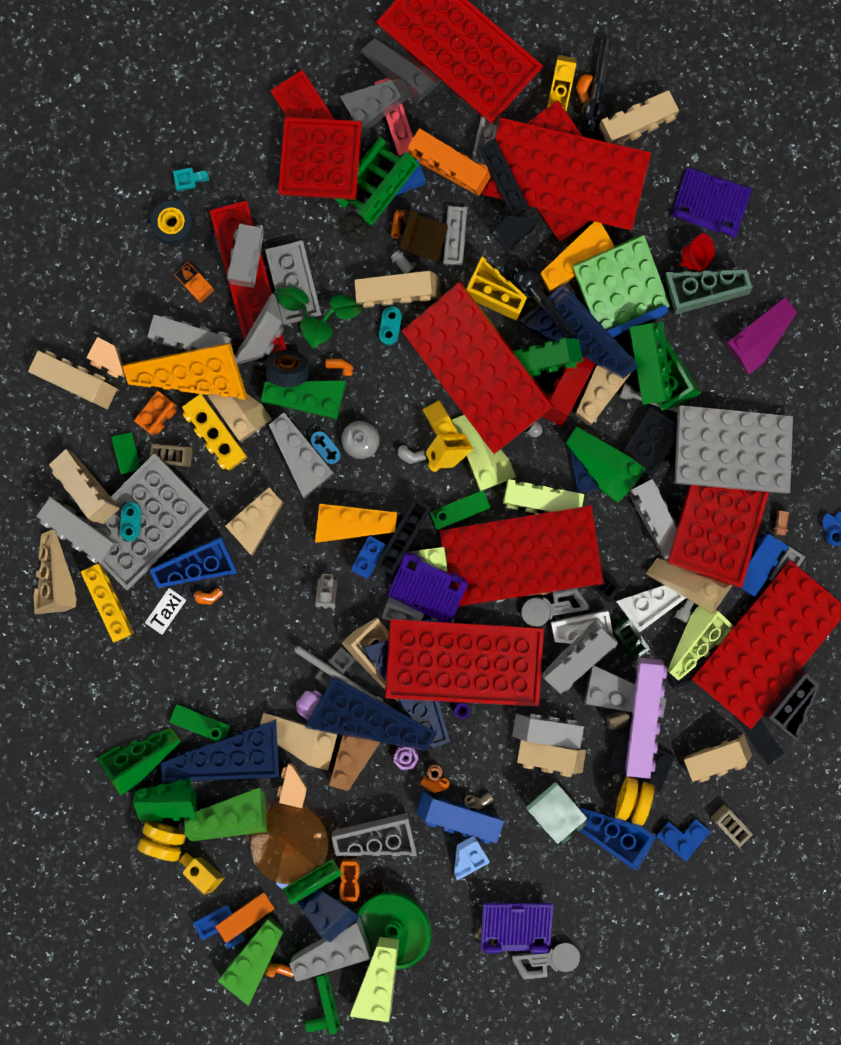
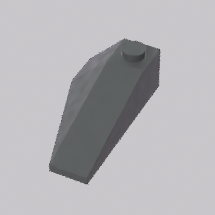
M375 38L361 50L390 80L403 79L412 94L410 99L416 105L442 82L419 61Z

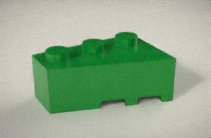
M191 779L134 791L133 804L139 821H163V818H173L174 821H180V818L184 817L197 820V796Z

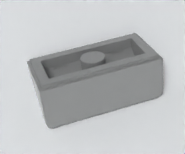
M389 597L382 618L388 621L390 619L422 621L424 614Z

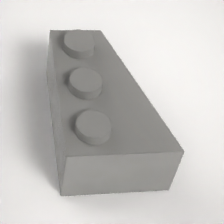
M239 224V228L235 229L234 240L236 242L231 250V264L227 273V279L232 285L249 288L255 287L264 235L263 228Z

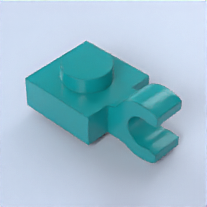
M193 168L173 171L177 191L197 188L196 182L209 181V175L206 170L194 173Z

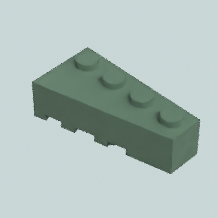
M747 270L666 272L664 277L675 314L748 295L752 290Z

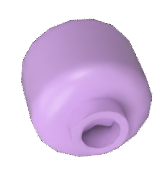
M316 690L313 692L305 691L296 703L297 712L309 720L323 695Z

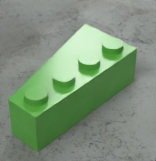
M257 788L197 811V820L184 817L185 836L190 841L267 832L265 793L261 788Z
M271 916L266 919L218 980L219 983L248 1006L284 931V927Z

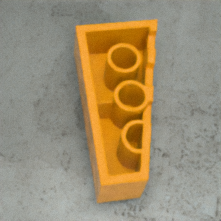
M592 223L540 273V280L548 293L576 278L572 265L615 247L602 223Z
M319 504L315 543L395 533L397 513Z

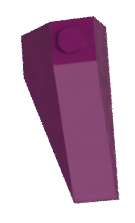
M785 297L725 344L726 348L748 375L766 361L797 314V311Z

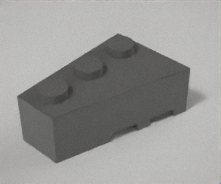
M393 79L340 97L354 121H362V129L371 128L410 98L412 94L403 79Z

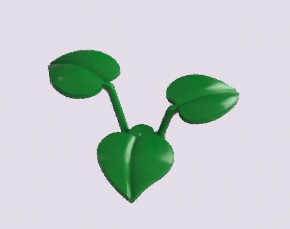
M286 286L274 291L278 302L285 309L291 311L303 309V320L300 323L302 337L308 341L313 349L331 338L332 328L325 322L331 313L335 312L336 316L341 319H351L362 311L361 305L352 298L345 295H336L329 302L332 308L327 312L322 321H319L316 318H307L305 304L309 302V297L303 290Z

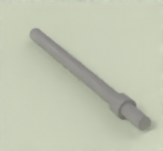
M298 646L295 650V653L333 678L336 677L389 706L383 702L384 699L378 695L374 696L302 647Z

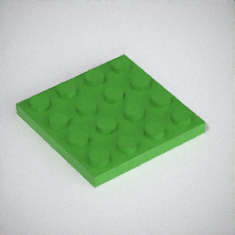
M643 234L572 265L588 311L607 331L664 305L670 307Z

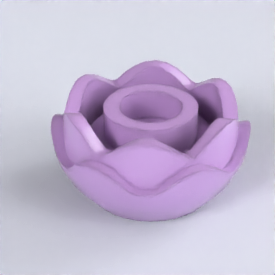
M401 746L395 751L393 759L398 768L402 770L412 769L417 763L418 754L413 748Z

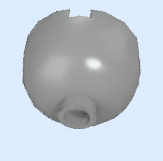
M366 421L350 423L344 429L341 439L344 451L355 459L371 457L377 451L380 442L377 429Z

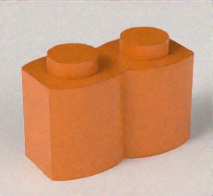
M343 858L340 866L342 872L340 876L342 879L340 897L342 901H357L360 891L358 880L360 863L358 858Z

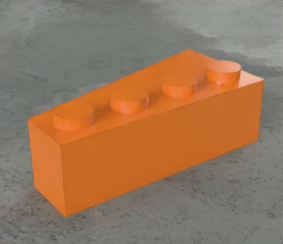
M420 128L407 147L415 160L418 159L421 165L477 196H480L491 178L488 167L484 164L475 163L469 156L457 152L451 146L444 144Z

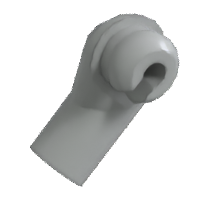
M405 445L398 448L399 458L409 464L426 460L424 450L413 453Z

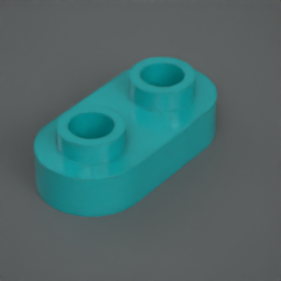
M394 306L387 307L383 311L379 332L380 341L388 346L397 342L402 319L401 311ZM390 313H394L396 317L394 319H390L388 315ZM386 332H391L393 334L392 337L386 338Z
M129 502L121 510L120 535L126 541H134L141 534L142 508L135 502ZM130 508L134 510L132 516L128 514ZM128 528H131L133 531L131 535L127 534Z

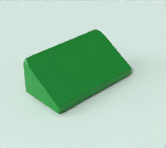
M127 433L112 436L120 473L124 475L136 472L141 465L133 434Z

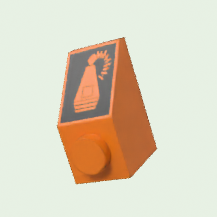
M189 262L174 274L200 303L215 291Z

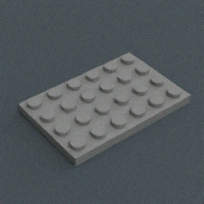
M680 405L678 407L675 484L783 494L790 493L793 416Z
M156 453L111 496L120 507L116 513L104 524L94 523L88 519L92 523V528H99L117 542L106 560L100 564L126 590H129L210 509ZM129 502H135L142 508L141 534L134 541H126L120 535L121 510ZM130 508L128 514L132 516L134 510ZM128 528L127 534L131 535L133 531L131 528Z

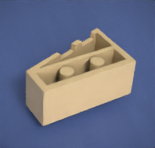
M741 734L738 736V739L729 742L726 740L721 742V745L712 748L708 747L686 756L684 761L692 782L696 780L704 782L710 779L709 776L714 774L722 776L732 768H735V770L745 768L752 756L745 735Z
M521 740L517 763L523 764V768L534 769L535 766L542 768L541 771L553 773V770L560 771L562 776L572 777V774L583 772L586 749L580 748L578 750Z

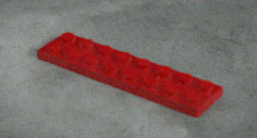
M247 201L209 210L226 274L231 264V250L236 242L234 240L235 229L239 228V224L254 226ZM261 253L254 288L232 285L229 282L244 340L272 294ZM283 333L280 338H275L272 343L274 348L269 355L277 351L287 350Z

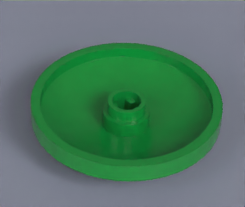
M397 892L377 894L371 897L357 914L360 915L372 949L370 960L380 937L399 939L396 969L408 968L419 962L430 946L432 928L428 915L421 905L409 896Z

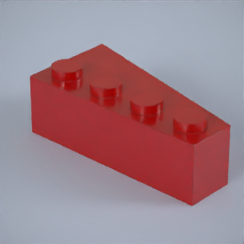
M583 357V362L577 363L575 368L565 369V366L562 367L561 371L564 372L562 377H557L553 384V387H555L553 394L549 392L547 396L555 407L542 417L560 427L569 416L595 366L594 363Z

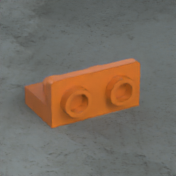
M157 391L134 421L149 434H159L164 428V421L167 418L171 419L175 414L177 405Z

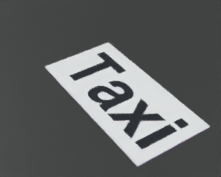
M169 588L145 623L163 635L186 602V599Z

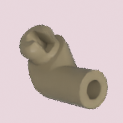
M488 792L481 798L467 795L464 802L469 808L481 810L494 799Z

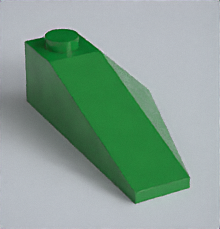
M575 427L566 441V444L576 458L586 467L588 474L598 483L599 489L617 503L632 489L645 470L642 465L631 457L578 427Z

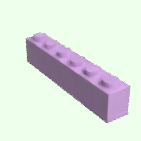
M639 658L625 769L627 776L650 778L651 772L655 771L653 753H657L658 748L655 736L659 735L660 723H657L658 716L662 715L660 697H664L665 691L662 679H666L667 667L664 666L663 660Z

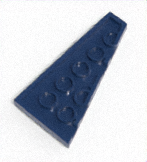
M564 284L548 296L549 301L577 334L572 339H579L583 358L622 379L638 367V364ZM537 305L519 320L520 324L553 342L565 338L540 305Z
M389 639L362 648L385 682ZM397 699L411 719L437 732L430 745L431 748L450 742L439 701Z
M336 677L331 681L305 726L306 729L428 751L437 734L432 729Z
M277 719L162 760V782L187 779L196 781L279 777Z

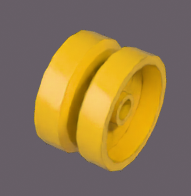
M627 776L618 796L615 818L625 821L631 815L632 823L642 826L651 808L654 784L643 782L638 788L637 779Z
M146 821L143 833L147 837L140 838L137 849L146 855L158 859L178 861L181 849L177 845L184 844L185 832L164 823Z

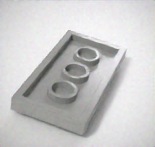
M303 240L265 249L275 290L286 286L303 290L309 297V302L305 304L307 318L322 316ZM279 303L284 325L303 320L302 308L297 311L285 309Z

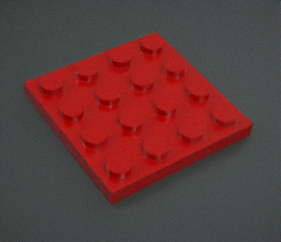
M285 117L278 194L281 196L356 200L362 121Z

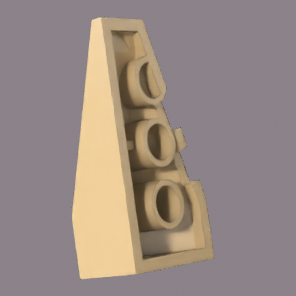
M263 713L260 725L277 719L279 746L309 766L324 770L329 769L338 734L306 729V724Z

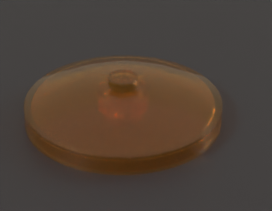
M284 805L270 810L266 813L267 832L252 834L250 846L255 865L263 875L278 883H293L323 865L327 858L329 839L326 828L317 815L303 807Z

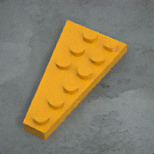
M230 343L127 363L122 366L129 385L163 387V389L167 390L178 389L182 392L204 395L216 394L227 398L229 396L238 397V399L242 400L247 398Z

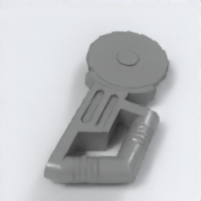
M577 588L552 592L554 603L551 604L544 597L543 599H529L524 603L521 615L528 625L539 627L544 625L548 619L551 620L553 615L588 610L589 605ZM573 595L580 607L573 608L569 601L558 602V598Z
M564 942L558 944L554 949L550 948L547 953L512 955V961L523 979L547 977L548 965H551L556 972L558 970L562 972L574 970L580 962V954L574 945ZM528 959L532 967L542 966L543 970L527 971L521 960Z

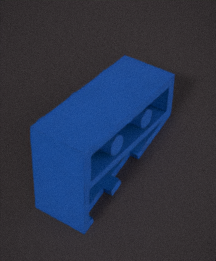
M769 534L757 536L743 586L739 589L755 597L768 578L773 565L776 566L779 562L777 559L782 550L786 551L789 546Z

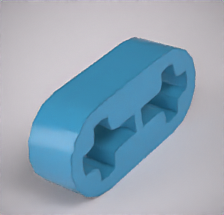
M321 431L312 435L311 443L328 464L337 463L341 455L329 437ZM316 436L325 437V439H323V442L326 445L324 448L321 446V444H315V442L317 441L315 438ZM327 448H329L331 452H337V454L335 455L336 459L334 461L333 459H327V457L329 456L328 453L325 451Z

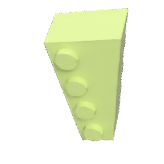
M508 479L503 504H507L506 508L518 510V507L526 508L525 512L537 513V510L548 513L582 507L584 494L560 489L554 490L551 487L535 486L525 482L516 483L515 480Z
M379 938L350 1017L389 1022L392 1011L399 939Z

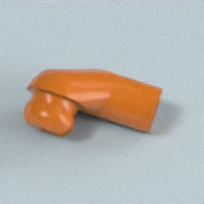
M326 359V368L343 369V376H352V370H354L352 364L343 359Z

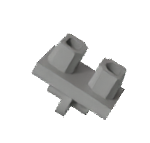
M322 574L321 579H318L315 607L335 608L337 580H333V574Z

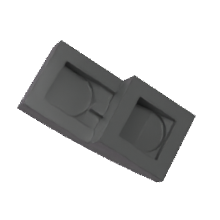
M341 647L327 664L341 674H344L355 659ZM322 670L314 677L326 689L333 680L332 676Z

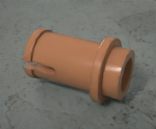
M777 511L775 528H773L774 534L786 536L789 512Z
M431 765L427 770L428 777L433 781L439 780L442 776V768L438 765ZM437 771L438 775L433 776L431 772Z

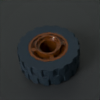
M284 350L272 353L265 361L266 379L271 384H275V386H299L308 379V359H306L305 355L295 351Z

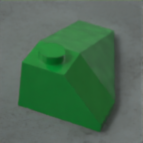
M666 336L669 384L672 388L671 400L657 402L663 411L685 404L701 394L692 375Z
M169 728L149 735L146 740L140 742L137 740L132 741L129 746L123 748L120 746L115 747L98 757L97 760L121 796L138 785L181 741L173 729Z

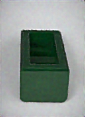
M627 616L612 625L613 631L634 660L650 650ZM630 631H633V633L627 636L625 639L623 638V636L628 634ZM634 638H638L636 641L628 645V643L632 641ZM642 643V646L633 652L632 649Z

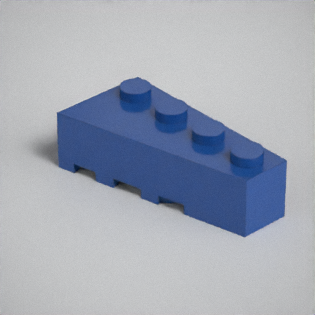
M222 536L153 566L149 570L157 588L238 573V569Z
M423 791L416 811L426 821L425 824L436 828L439 825L443 827V830L454 833V831L461 832V835L466 838L475 836L479 838L480 842L490 844V842L497 843L504 824L500 817L476 809L472 811L471 808L460 803L453 805V802L440 796L437 800L425 791Z

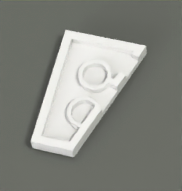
M663 585L617 600L616 602L640 633L683 601L685 597Z
M604 610L552 621L551 626L555 642L571 644L595 619L599 620L613 634L609 611Z

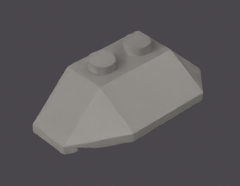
M274 294L270 295L236 353L237 365L264 358L266 354L269 355L274 348L272 343L275 338H280L284 331L282 326L284 324L277 297Z

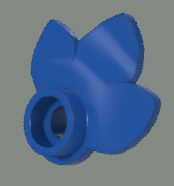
M841 511L834 517L830 514H825L822 526L827 532L826 540L832 546H840ZM834 533H837L839 536L837 540H834L832 537Z

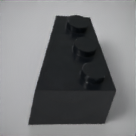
M799 670L763 716L789 738L798 742L799 733L802 726L805 725L807 720L805 718L809 708L812 707L820 684L806 672Z

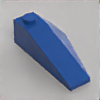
M580 808L588 818L585 820L587 825L580 832L637 871L647 857L656 837L640 825Z

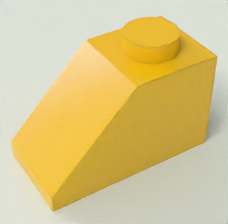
M440 401L422 409L436 436L438 434H458Z

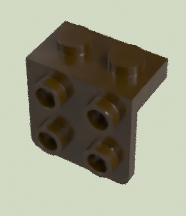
M411 210L410 214H406L403 226H406L404 234L400 233L398 239L400 250L437 261L442 250L448 225L421 217L417 211Z

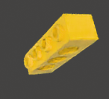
M199 394L182 407L185 411L182 413L188 423L191 421L196 426L194 431L199 438L204 437L207 441L205 444L206 448L211 454L215 452L219 458L216 461L222 469L226 468L230 471L248 458L202 394ZM200 413H206L207 420L204 423H199L197 420ZM215 428L218 430V436L215 439H211L209 431ZM223 444H228L230 447L229 453L221 454L220 447Z
M96 564L81 571L113 643L135 634L104 567L101 564Z

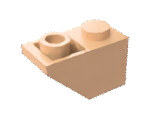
M97 337L87 356L91 360L90 364L98 369H101L102 366L108 369L107 373L116 378L119 375L125 377L118 348Z
M289 763L288 767L283 768L281 778L284 779V784L279 786L277 797L280 798L279 803L302 808L307 785L294 764Z

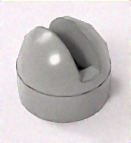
M536 421L527 428L526 433L531 437H538L542 433V426Z

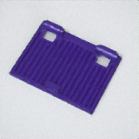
M686 167L670 216L673 218L678 217L686 220L685 222L718 233L723 232L729 234V237L736 238L752 189ZM680 207L688 208L689 212L680 210ZM724 221L733 223V226L724 225Z
M405 552L387 596L440 622L451 623L468 582L464 577L455 573L450 574L425 562L424 558L412 552ZM410 560L418 564L416 570L407 566ZM451 581L460 584L458 591L449 587Z
M483 903L480 950L486 954H500L502 951L547 953L550 950L554 904ZM488 939H497V946H488ZM543 939V945H534V940Z

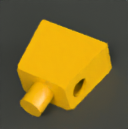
M438 434L426 451L430 461L428 463L430 470L436 472L439 468H452L473 450L466 434Z
M186 853L179 861L186 867L183 874L203 894L213 892L225 878L202 857L194 859Z

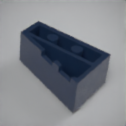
M320 889L297 902L318 934L328 942H332L360 917Z

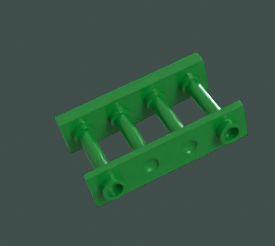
M382 137L376 141L359 163L357 192L362 188L372 194L366 203L361 202L357 198L356 200L335 199L342 208H345L348 203L360 210L358 214L371 226L419 166L412 155L407 152L401 158L390 152L391 147ZM384 157L396 164L389 173L378 167ZM372 172L384 179L378 188L366 182Z

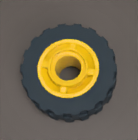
M163 201L160 205L156 206L155 210L153 209L152 216H150V226L155 236L161 242L168 245H179V243H184L186 239L191 237L190 235L194 231V218L187 206L181 204L180 201ZM171 219L177 220L174 226H168V222Z

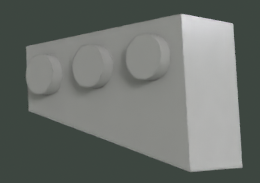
M516 713L512 736L526 742L580 750L584 726L578 725V721L566 719V722L560 721V718L548 716V719L538 714H530L528 716Z

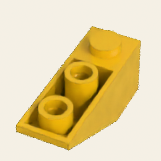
M558 55L548 107L559 100L567 111L577 64L576 58Z

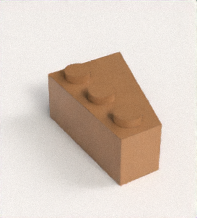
M343 736L329 786L348 791L380 742Z

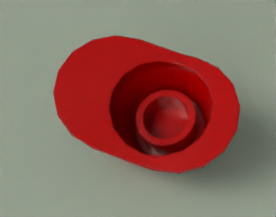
M705 233L699 234L690 244L683 248V260L680 265L686 266L689 270L703 272L714 258L715 249L712 239Z

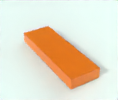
M263 892L215 925V928L224 942L227 943L275 908Z

